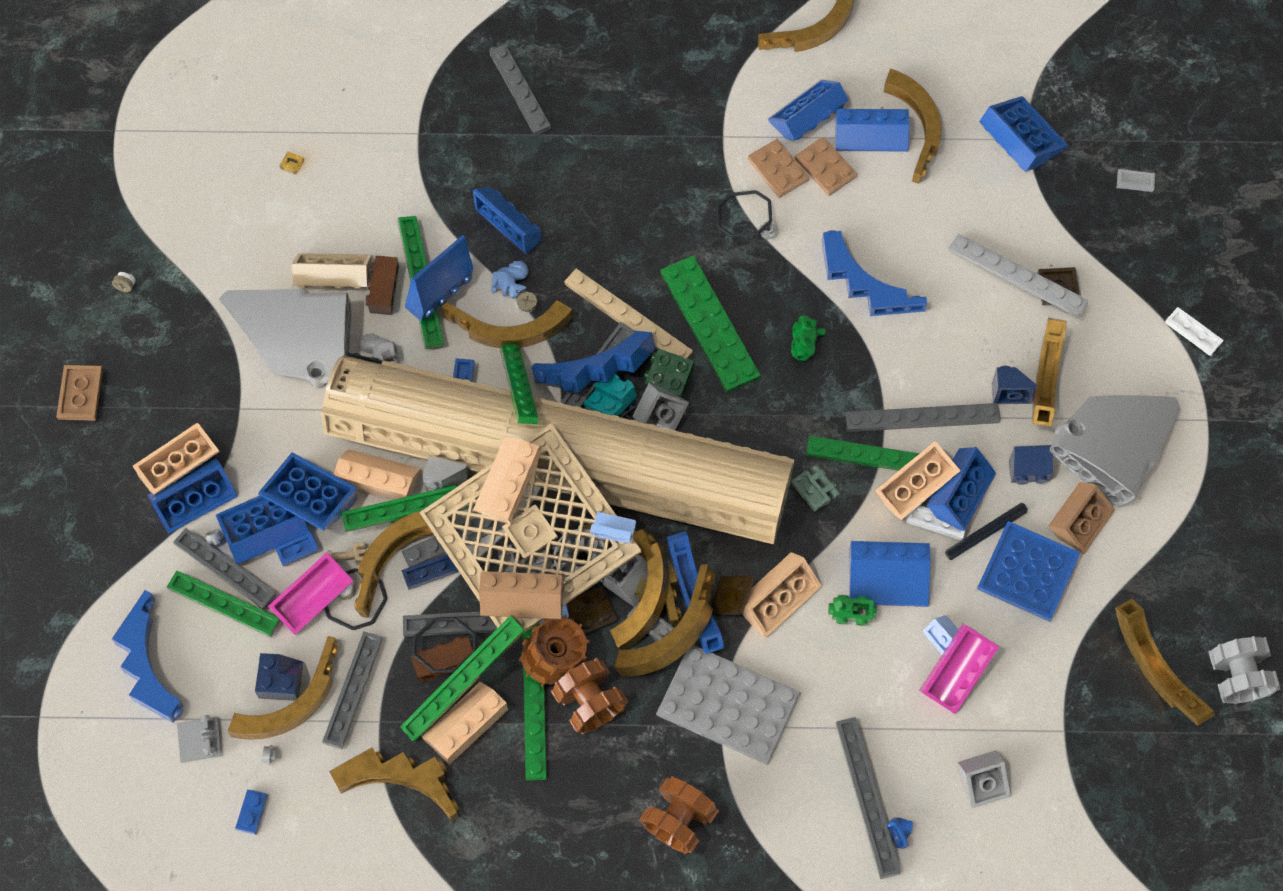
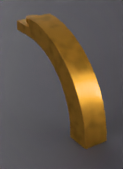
M1048 318L1036 376L1037 389L1033 398V424L1052 427L1055 413L1058 368L1067 321L1053 318Z
M644 529L636 532L644 550L648 567L647 584L643 597L634 612L625 621L610 630L617 647L621 650L629 649L650 631L662 612L668 594L669 565L664 547L655 541L652 533H648Z

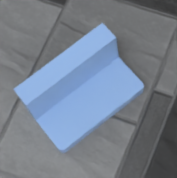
M598 512L595 522L591 526L590 533L595 537L631 544L636 521Z
M946 615L935 618L922 632L943 654L958 628Z

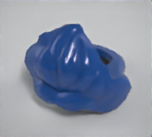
M899 817L892 818L886 826L896 847L904 849L909 845L907 838L911 834L913 822Z

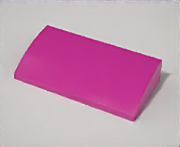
M326 552L268 607L296 635L342 593L353 580L334 558Z
M962 623L919 691L956 714L999 646Z

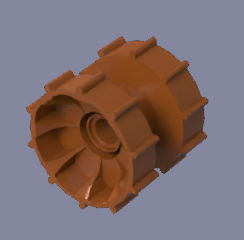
M564 615L561 620L544 619L538 627L534 626L531 630L533 635L530 638L526 637L522 642L524 647L519 658L527 672L526 677H532L540 682L541 686L555 684L568 671L574 669L578 663L582 664L587 658L585 653L587 644L590 642L586 640L585 634L581 629L582 624L578 625L568 619L567 615ZM550 648H555L558 654L553 653Z
M598 658L583 662L581 665L568 671L559 681L555 682V686L551 690L558 704L562 703L565 706L575 701L579 703L580 707L573 712L574 714L569 721L577 733L580 732L582 735L597 730L599 727L612 721L614 717L624 710L629 702L621 689L618 690L616 687L607 691L600 689L599 686L606 681L610 671L603 660L599 661Z
M671 776L670 779L666 778L659 789L664 796L663 798L670 803L667 810L662 811L654 806L651 808L647 807L639 821L642 822L645 829L672 849H676L684 854L692 853L700 840L688 828V825L692 819L705 825L708 822L711 824L719 810L714 805L715 803L701 791L689 785L686 781Z

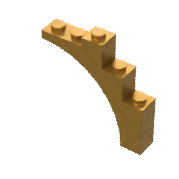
M373 747L329 771L341 794L355 787L371 783L404 785L430 797L444 810L451 822L459 818L457 811L460 809L454 799L450 801L447 796L450 792L446 784L442 782L446 780L444 773L447 770L443 762H437L435 757L416 767L411 756L406 757L404 752L385 762L379 751L375 753Z

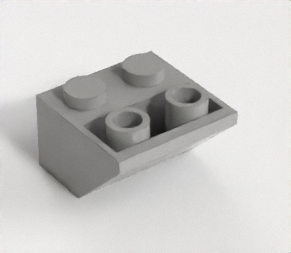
M640 555L635 556L606 576L603 580V585L635 607L643 597L648 577L647 562Z

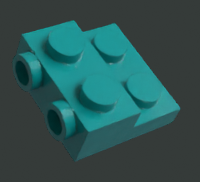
M614 374L608 382L597 381L594 384L595 391L583 404L585 408L591 411L619 416L637 397L634 389L635 386L631 381L626 380L624 382L617 374Z

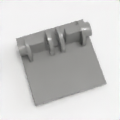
M203 715L201 720L177 723L180 762L221 756L218 717L210 718V715Z

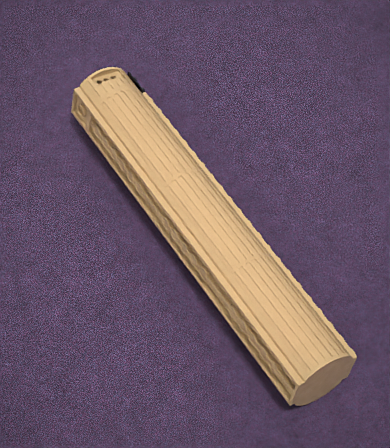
M346 352V356L343 355L337 360L331 372L321 410L323 432L326 435L423 459H428L429 456L466 464L468 470L480 472L495 461L504 437L526 441L552 423L608 504L774 544L791 482L794 459L773 455L765 451L753 450L748 447L732 445L728 442L715 441L711 438L695 436L691 433L686 434L673 429H665L636 420H628L616 415H607L599 411L582 409L578 406L553 402L541 397H533L539 417L538 424H521L517 422L510 391L504 388L499 389L487 384L474 383L466 379L462 380L449 375L416 369L412 366L379 360L375 357L362 356L358 353ZM540 459L538 468L548 470L550 461ZM553 462L552 471L561 472ZM537 473L535 482L545 483L547 474ZM551 475L549 484L559 486L561 477ZM564 478L563 486L572 488ZM562 491V493L572 494V492Z

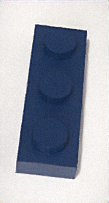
M448 554L401 570L408 590L459 572Z

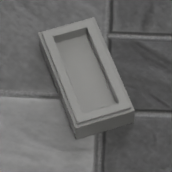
M1118 169L1116 188L1154 191L1155 173Z

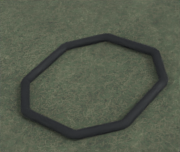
M757 190L729 193L716 206L718 229L733 238L759 235L772 223L770 198ZM757 194L768 202L769 221L756 232L732 234L720 224V206L731 196Z
M354 568L345 572L347 574L358 572V568ZM379 579L378 582L384 599L371 621L351 626L332 617L328 606H326L324 609L327 618L351 630H357L374 624L387 602V594L382 580Z
M457 617L434 618L413 637L414 658L432 673H454L477 650L476 633ZM437 621H455L473 635V652L454 669H434L417 655V638Z

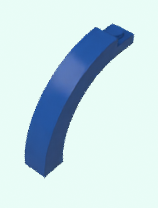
M684 531L667 537V542L678 586L685 607L688 609L698 574L688 535ZM712 614L706 628L698 638L705 654L724 648L721 632Z

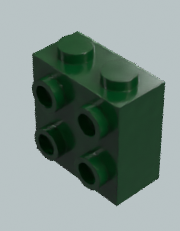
M658 348L657 353L654 352L652 355L650 371L647 370L645 373V384L648 386L651 383L665 388L683 398L694 370L695 362Z

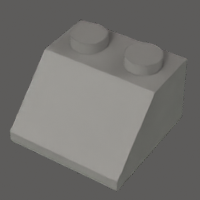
M649 383L632 417L641 423L676 430L689 402L665 388Z
M429 456L422 477L425 489L428 492L454 485L458 487L469 479L466 464Z
M996 750L957 762L960 778L972 808L1011 796L1005 762Z

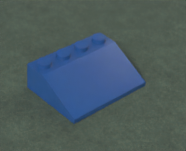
M1023 96L989 106L979 121L984 129L994 137L995 141L1006 150L1007 154L1025 172L1039 167L1069 146Z
M464 235L459 237L411 279L405 308L420 321L426 317H431L438 306L441 307L451 295L455 296L459 292L462 285H467L472 280L474 268Z
M292 452L258 492V495L324 531L342 517L341 512L348 511L357 501V487Z
M257 496L216 514L236 564L248 561L255 556L264 554L277 546L309 533L303 519L262 496Z
M851 541L849 548V598L857 599L858 596L869 597V600H874L873 605L929 606L930 543Z

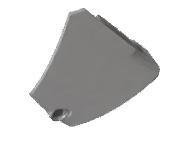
M304 289L227 290L219 298L275 374L308 380L313 387L322 388L328 383L337 360L343 355L346 356V352H349L351 302L347 292L309 293Z
M1141 395L1090 396L1067 422L1056 428V437L1050 447V452L1083 482L1096 484L1111 505H1123L1134 500L1146 472L1156 463L1179 413V404L1176 397Z

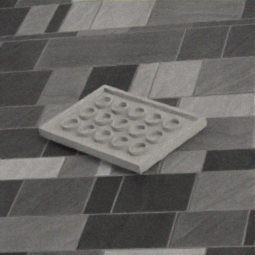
M693 645L685 653L657 711V716L767 765L800 692L713 653L705 654L703 649Z

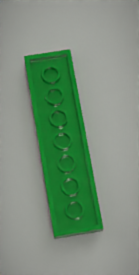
M694 255L661 269L663 279L726 393L760 379L759 371Z

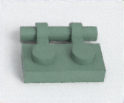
M814 465L811 468L814 473L812 476L806 470L791 481L792 486L814 512L830 502L827 494L831 493L834 498L841 494L837 489V485L828 479L827 473L820 469L818 465ZM817 481H821L825 487L822 489Z

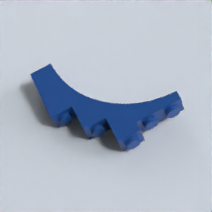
M635 331L620 344L594 356L563 363H534L531 368L535 383L562 386L563 391L580 393L590 381L608 382L618 370L635 372L656 347L652 332Z

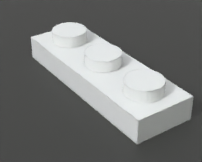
M1179 307L1166 319L1165 323L1210 356L1223 342L1220 337Z
M920 505L909 513L906 521L908 524L957 540H963L965 531H961L937 519L929 508Z

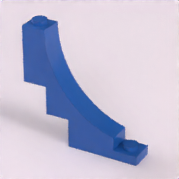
M830 230L823 232L822 247L827 280L846 279L848 298L867 297L870 316L926 311V297L913 296L908 298L906 289L883 283L864 271L847 250L841 231Z
M144 590L112 637V641L116 646L129 652L120 667L125 674L138 680L129 693L131 699L173 723L175 719L182 715L184 705L159 683L153 671L149 654V639L153 619L147 612L153 609L155 598L152 593Z

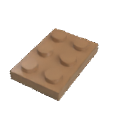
M821 137L795 155V160L828 196L851 182L858 174L824 137Z
M778 138L748 155L749 162L778 198L809 181V176Z
M64 365L56 416L58 420L96 421L103 375L102 366Z

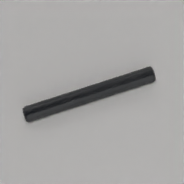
M1019 503L945 551V555L949 560H953L1006 526L1007 521L1012 522L1025 514L1028 510L1024 503Z

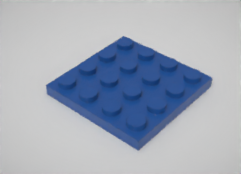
M1007 521L977 590L1050 622L1081 552Z

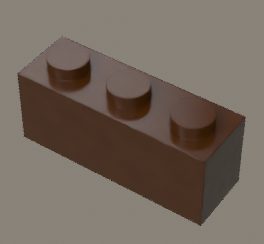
M375 256V262L371 263V273L373 274L372 279L369 278L368 281L370 293L366 295L365 305L368 306L369 312L372 314L392 315L400 267L398 257Z
M458 637L450 643L437 644L433 649L427 651L419 650L417 655L434 669H454L473 650L468 637ZM413 655L411 656L419 683L450 674L432 673Z

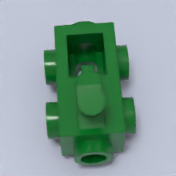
M800 316L792 329L794 340L791 345L792 357L800 361H806L815 353L817 336H823L826 333L824 328L816 329L817 321L807 316Z
M837 595V597L833 598V603H829L828 615H832V620H836L837 624H848V621H856V625L867 626L868 622L871 623L873 618H876L877 606H873L874 600H869V597L858 596L857 599H852L848 595ZM860 609L865 610L866 614L860 615L858 611Z

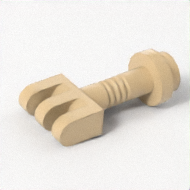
M365 542L354 543L352 551L332 554V550H328V553L335 561L355 558V563L360 564L367 551L365 549L367 545Z

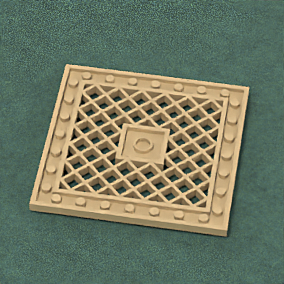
M551 423L526 440L539 446L541 455L533 471L532 480L528 483L530 485L529 495L523 494L522 497L528 499L526 508L518 507L517 511L523 513L513 518L511 525L505 524L502 526L506 533L497 532L498 522H505L484 514L472 513L473 506L479 498L493 463L419 512L479 601L480 575L483 570L477 561L486 562L484 571H489L490 563L500 565L498 572H503L505 565L514 567L513 573H517V569L522 568L528 569L527 573H531L534 570L542 572L541 574L551 573L568 576L564 579L562 604L564 606L641 553V549L633 538L631 544L582 532L584 523L594 524L598 512L617 515ZM540 459L550 461L548 470L538 468ZM553 462L561 472L552 471ZM537 473L547 474L545 483L535 482ZM551 475L561 477L559 486L549 484ZM564 478L572 488L563 486ZM534 486L544 488L542 497L533 495ZM548 488L558 490L556 499L546 498ZM562 491L572 492L570 502L560 500ZM575 494H577L583 504L574 502ZM531 500L541 501L540 510L536 505L530 507ZM545 502L555 503L554 513L544 511ZM559 504L569 506L567 515L557 514ZM469 505L468 512L461 511L463 508ZM573 507L583 508L581 517L571 516ZM587 510L594 520L585 518ZM457 515L467 517L465 526L456 525ZM544 516L553 517L551 526ZM471 517L481 519L479 528L469 527ZM556 518L566 519L565 529L555 527ZM485 520L494 521L493 531L483 529ZM570 520L580 522L579 531L568 530ZM455 529L464 530L462 539ZM468 531L478 533L476 542L466 540ZM555 532L564 533L562 543L554 541L558 538ZM482 533L492 535L490 544L480 543ZM567 534L578 536L576 545L566 543ZM496 536L505 537L504 547L494 545ZM581 536L592 538L590 547L580 546ZM509 538L517 549L508 548ZM595 539L606 540L604 550L594 548ZM609 541H610V543L612 544V547L608 549V545H609ZM466 545L475 546L473 555ZM551 545L561 547L559 556L549 555ZM547 546L545 554L537 553L538 551ZM479 547L489 549L487 558L477 557ZM565 548L575 549L573 559L563 557ZM493 549L503 551L501 560L491 559ZM579 550L589 552L587 561L577 559ZM507 552L517 553L515 563L505 561ZM593 552L600 553L599 556L591 561ZM520 554L524 560L530 557L529 565L519 564ZM534 556L544 558L543 568L533 566ZM548 559L558 560L557 570L547 569ZM562 561L572 563L571 572L560 571ZM576 564L584 565L583 567L575 571ZM490 616L497 628L508 618ZM515 617L526 631L543 620Z

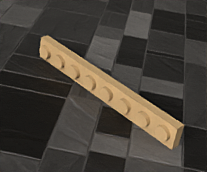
M575 269L565 280L567 287L618 323L621 322L635 331L652 332L656 350L659 348L687 359L692 356L693 350L578 269Z

